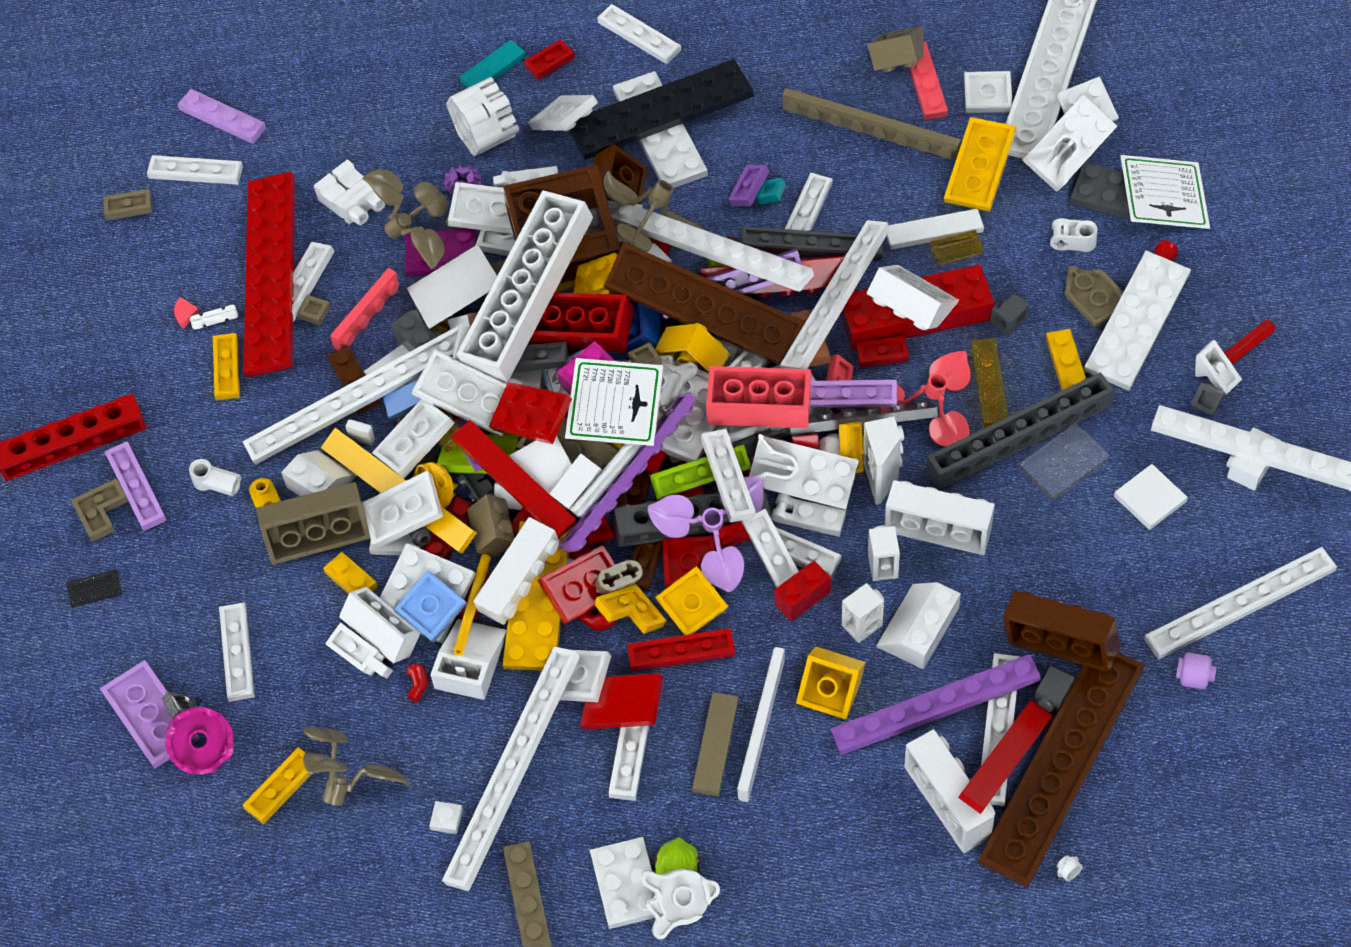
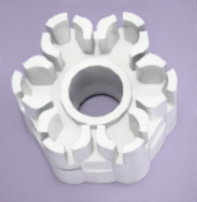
M492 77L450 96L448 102H446L457 134L474 157L515 137V133L519 132L518 125H513L516 120L513 114H511L512 109L509 100L502 91L500 92L496 83L492 84L494 82Z

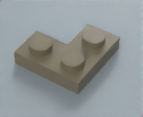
M117 478L71 500L91 542L115 532L106 512L129 502Z

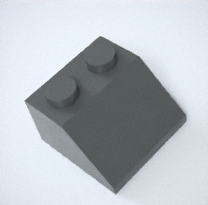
M410 310L391 323L395 341L399 345L403 344L409 352L444 334L434 326L429 329L419 310Z

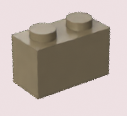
M486 494L468 508L467 512L471 529L477 532L474 537L476 552L488 554L496 558L509 548L515 538L506 500Z

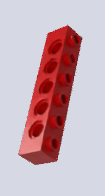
M134 394L121 396L114 401L97 405L84 412L75 413L57 422H51L38 429L26 431L19 436L0 441V472L5 482L146 430L147 427Z

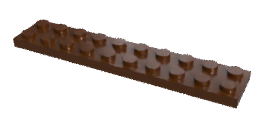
M1117 652L1109 672L1083 665L979 857L978 864L1029 888L1135 687L1145 664Z

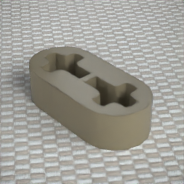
M626 560L601 571L597 576L595 587L599 593L605 595L632 586L641 578L642 567L634 560ZM627 569L628 571L633 570L635 573L633 576L627 575L622 577V574ZM605 578L606 580H611L615 578V581L611 585L603 584V580Z

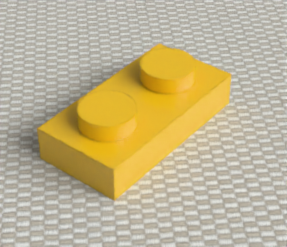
M343 552L339 553L323 568L324 573L348 594L364 587L371 591L378 587L376 581Z

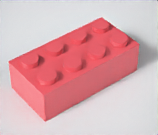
M710 366L706 401L707 425L809 428L811 369Z

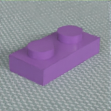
M746 165L728 199L731 206H751L769 173L766 165Z

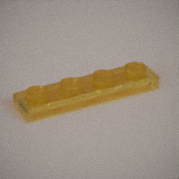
M996 338L971 340V352L984 428L1009 417Z

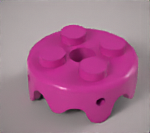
M191 707L178 713L167 727L165 733L166 752L170 760L186 773L192 775L212 773L232 756L234 749L232 727L220 713L211 708ZM198 732L205 735V743L200 747H194L191 743L192 736Z

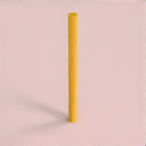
M482 554L453 650V653L458 656L464 654L477 609L473 601L483 587L491 560L488 554Z

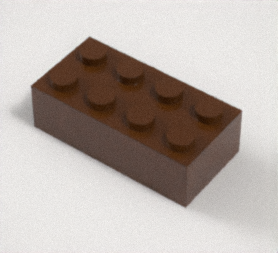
M1014 590L1003 615L1010 645L1099 670L1110 671L1120 647L1116 617H1112L1105 612L1098 613L1086 610L1079 605L1071 606L1061 603L1056 599H1045L1030 592L1023 593Z

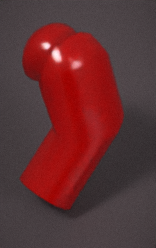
M588 612L578 617V620L595 631L610 628L618 621L608 622L602 613L594 615Z
M419 663L411 664L407 668V675H410L413 681V686L407 697L416 703L429 685L426 670Z

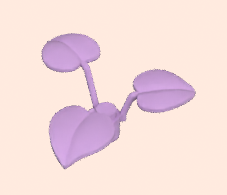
M744 477L756 513H758L763 506V479L761 477ZM670 495L648 506V513L654 526L661 533L671 538L686 536L690 529L689 523L702 522L706 531L713 532L717 551L708 552L704 556L701 563L702 573L712 585L726 592H732L738 586L744 571L743 557L740 551L733 546L722 550L718 531L723 525V515L727 514L726 510L708 508L702 516L691 519L694 514V507L688 498L681 495Z

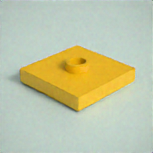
M697 566L655 597L683 635L695 634L729 607Z

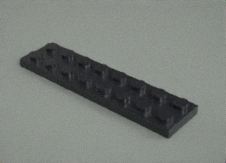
M732 59L593 111L583 118L580 117L575 121L576 125L568 131L583 159L587 160L595 157L597 153L613 144L617 147H622L754 97V90L736 60Z

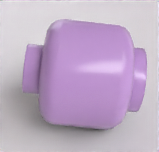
M1188 652L1184 655V658L1179 657L1176 678L1180 679V683L1184 687L1203 690L1208 686V682H1214L1217 667L1211 666L1212 660L1209 656Z

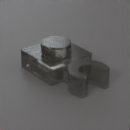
M167 692L161 698L167 713L172 719L181 711L191 707H199L203 702L201 698L195 697L190 700L187 694Z

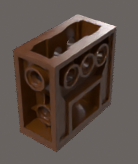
M597 164L503 186L505 207L515 242L543 190L584 201L588 209L594 208L600 231L583 236L560 283L575 280L578 265L613 253H619L621 248Z

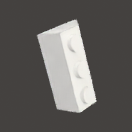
M899 265L879 267L867 292L868 295L873 297V301L876 304L884 307L886 305L894 309L893 313L895 315L913 320V324L922 330L937 328L959 301V299Z
M895 417L864 423L863 465L875 505L881 504L890 491L893 480L897 481L899 478V468L903 466L900 454H903L901 441L904 440L902 426H897Z
M937 582L912 584L879 640L877 648L924 670L959 609L961 593Z

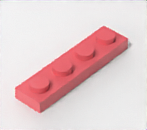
M925 41L923 57L917 61V65L909 67L926 121L948 117V109Z
M388 268L333 331L330 337L335 350L339 351L347 346H351L358 333L368 326L370 319L376 312H380L388 298L397 292L399 283L395 271Z

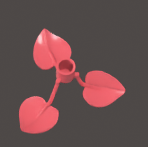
M966 351L949 353L935 360L930 366L927 384L922 385L917 392L904 400V390L897 384V402L908 405L923 392L930 399L939 401L940 417L934 418L930 422L928 431L933 442L944 448L970 435L969 425L962 414L957 411H950L945 415L943 412V395L946 389L956 392L963 390L969 384L971 375Z

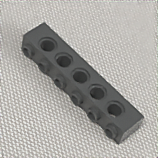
M763 487L764 499L761 511L763 509H766L768 515L770 516L771 512L766 497L765 489ZM720 493L709 495L697 494L694 497H688L696 515L692 516L691 519L702 516L708 508L725 510L724 505L720 501ZM648 501L639 505L625 504L614 508L613 525L618 547L658 542L671 538L661 533L650 519L648 506L656 503V501ZM726 514V515H723V525H722V527H725V526H728V525H731V524H734V523H737V522H740V521H736V522H731V523H730V521H729V519H728V516H727V514ZM642 520V521H645L646 523L641 524V523H638V522H636V521ZM702 522L689 523V532L684 537L713 534V532L706 531Z

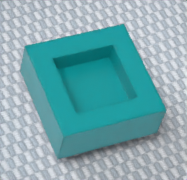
M781 177L764 181L756 196V200L760 205L780 201L786 183Z

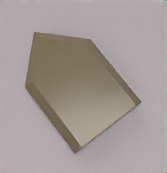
M1069 266L1064 296L1094 328L1098 329L1108 323L1124 292L1103 270L1093 269V271L1078 269L1079 267Z

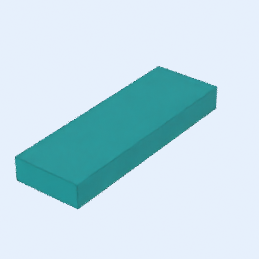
M510 40L461 75L460 82L469 88L489 77L496 80L525 59L526 52Z

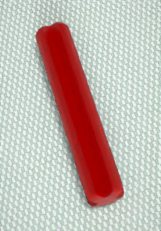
M1270 320L1263 321L1226 350L1224 354L1231 364H1234L1271 335L1275 329L1274 323Z

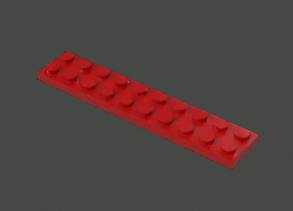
M292 171L248 181L243 373L247 378L293 368L292 305L294 298L295 176Z

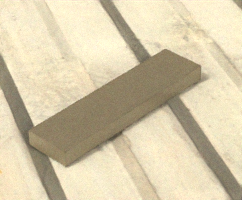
M712 692L692 787L693 793L719 797L739 702L738 696Z

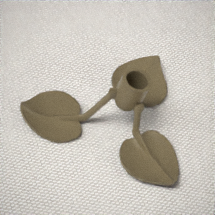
M385 169L373 170L366 174L362 179L370 185L375 194L384 203L390 206L395 205L392 214L388 217L389 221L384 225L386 234L393 239H397L401 235L404 237L406 234L411 233V240L421 257L431 270L435 268L444 255V243L440 236L432 229L424 230L422 226L410 228L411 218L424 208L432 217L438 218L444 215L448 208L445 195L435 185L425 181L420 182L416 185L414 193L421 205L409 215L406 213L397 214L404 198L400 193L403 190V184L393 172Z
M609 171L606 173L602 182L605 194L618 204L626 206L629 203L635 206L647 196L649 198L648 203L651 207L637 230L627 224H618L616 227V234L627 244H631L645 252L650 251L652 248L651 240L640 232L655 208L660 209V207H663L660 213L663 216L699 229L702 228V225L667 210L668 204L671 201L670 197L674 192L673 186L668 182L658 180L653 188L649 187L644 194L638 197L634 191L616 180Z
M304 727L303 732L308 737L318 741L330 742L332 745L331 758L314 752H306L303 757V762L309 775L318 772H330L322 797L324 802L337 806L343 805L346 792H352L354 785L364 774L373 778L400 782L409 788L408 780L396 769L386 765L371 763L365 764V768H360L352 781L348 783L346 776L335 773L346 772L348 769L345 763L336 760L337 743H347L345 734L331 728Z

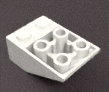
M458 619L440 648L431 672L434 689L485 700L507 630L472 622L464 654L458 656L453 653L462 620Z

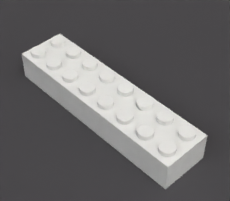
M542 191L456 354L462 363L493 378L506 382L509 381L593 219L584 201Z

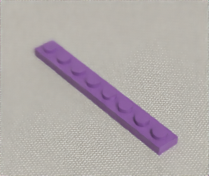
M690 392L679 394L657 421L654 446L643 445L594 505L576 522L558 546L564 552H577L583 548L587 542L585 538L590 532H594L599 528L606 512L609 513L615 508L618 503L616 499L621 493L624 494L633 485L632 479L636 474L639 475L646 469L648 459L662 449V442L677 430L678 426L676 424L680 419L690 414L693 409L692 404L696 401V398Z
M1028 654L831 728V734L840 755H844L1041 681L1040 674L1031 655Z

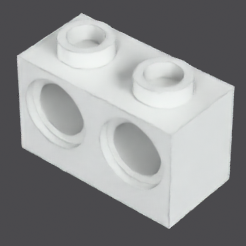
M866 583L842 601V626L858 643L883 626L884 598L877 589H872Z

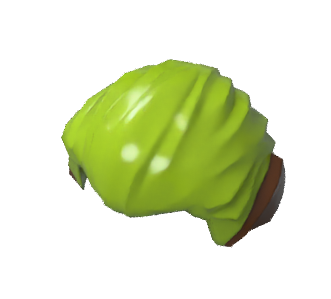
M678 837L661 846L655 856L654 866L657 874H665L681 868L690 869L698 873L700 870V857L694 846Z

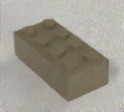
M356 482L256 508L259 527L272 565L371 539Z

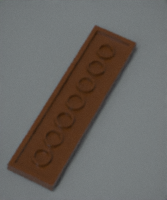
M625 242L622 244L603 287L613 293L627 295L629 300L686 325L699 323L707 328V332L711 336L777 365L781 364L804 325V321Z

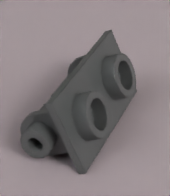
M459 473L456 475L464 488L468 486L471 490L468 496L474 504L486 494L494 496V488L487 478L480 483L478 482L486 477L485 474Z

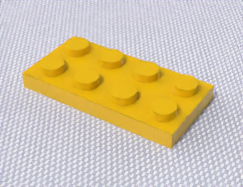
M970 117L944 195L945 203L991 211L1016 133V126Z

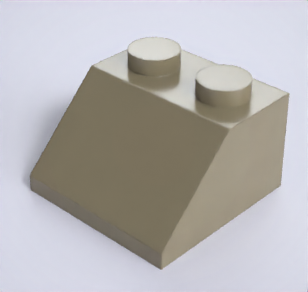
M923 25L880 34L869 42L868 48L874 71L882 69V72H889L895 70V66L903 65L904 68L917 65V61L923 57Z

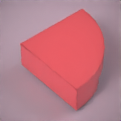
M182 297L177 300L174 307L176 320L183 329L191 322V316L200 313L196 306Z

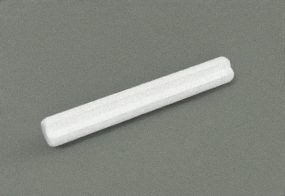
M624 444L571 507L572 513L582 518L643 445Z

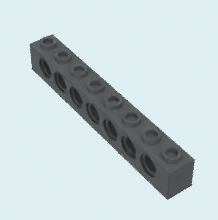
M1101 372L928 455L926 473L938 490L948 487L1112 406L1114 389Z

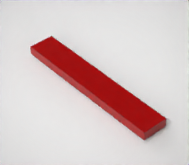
M471 420L451 436L452 440L535 519L555 530L558 539L576 524V519Z
M1030 700L958 798L981 814L1053 715Z

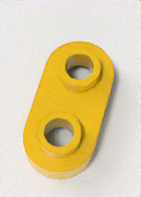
M259 478L251 483L249 493L256 508L281 502L271 480Z

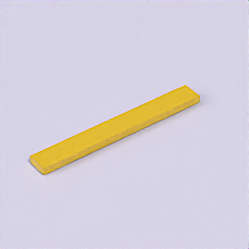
M334 428L321 447L380 493L407 481L337 428ZM441 506L443 517L425 525V527L463 554L477 532Z

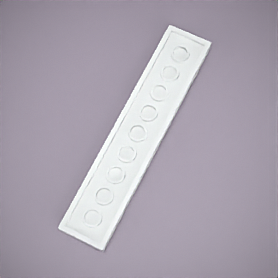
M1048 0L1006 124L1016 126V133L1009 156L1024 159L1056 124L1061 110V105L1056 95L1068 89L1097 0Z

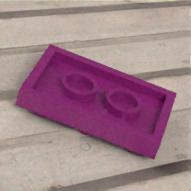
M476 229L435 231L444 243L445 252L432 270L411 240V233L406 234V277L429 275L476 246Z

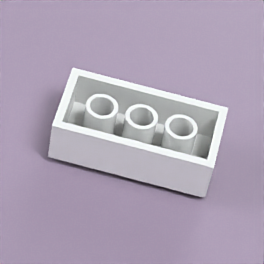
M893 480L886 503L885 526H895L896 535L985 555L992 530L995 504L989 503L984 499L964 497L959 493H946L938 491L933 487L925 488L913 485L908 481L900 482Z
M933 729L906 744L904 768L964 854L990 839L994 826L995 811L989 803L984 811L979 814L958 798L970 780L964 773L965 769L960 759L954 758L949 752L950 747L943 736L939 737Z

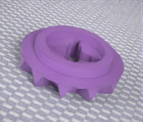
M460 164L455 169L451 167L450 172L445 174L444 185L446 190L452 195L456 182L466 183L462 180L459 181L458 177L466 178L468 184L481 185V175L477 169H473L470 165L463 167Z

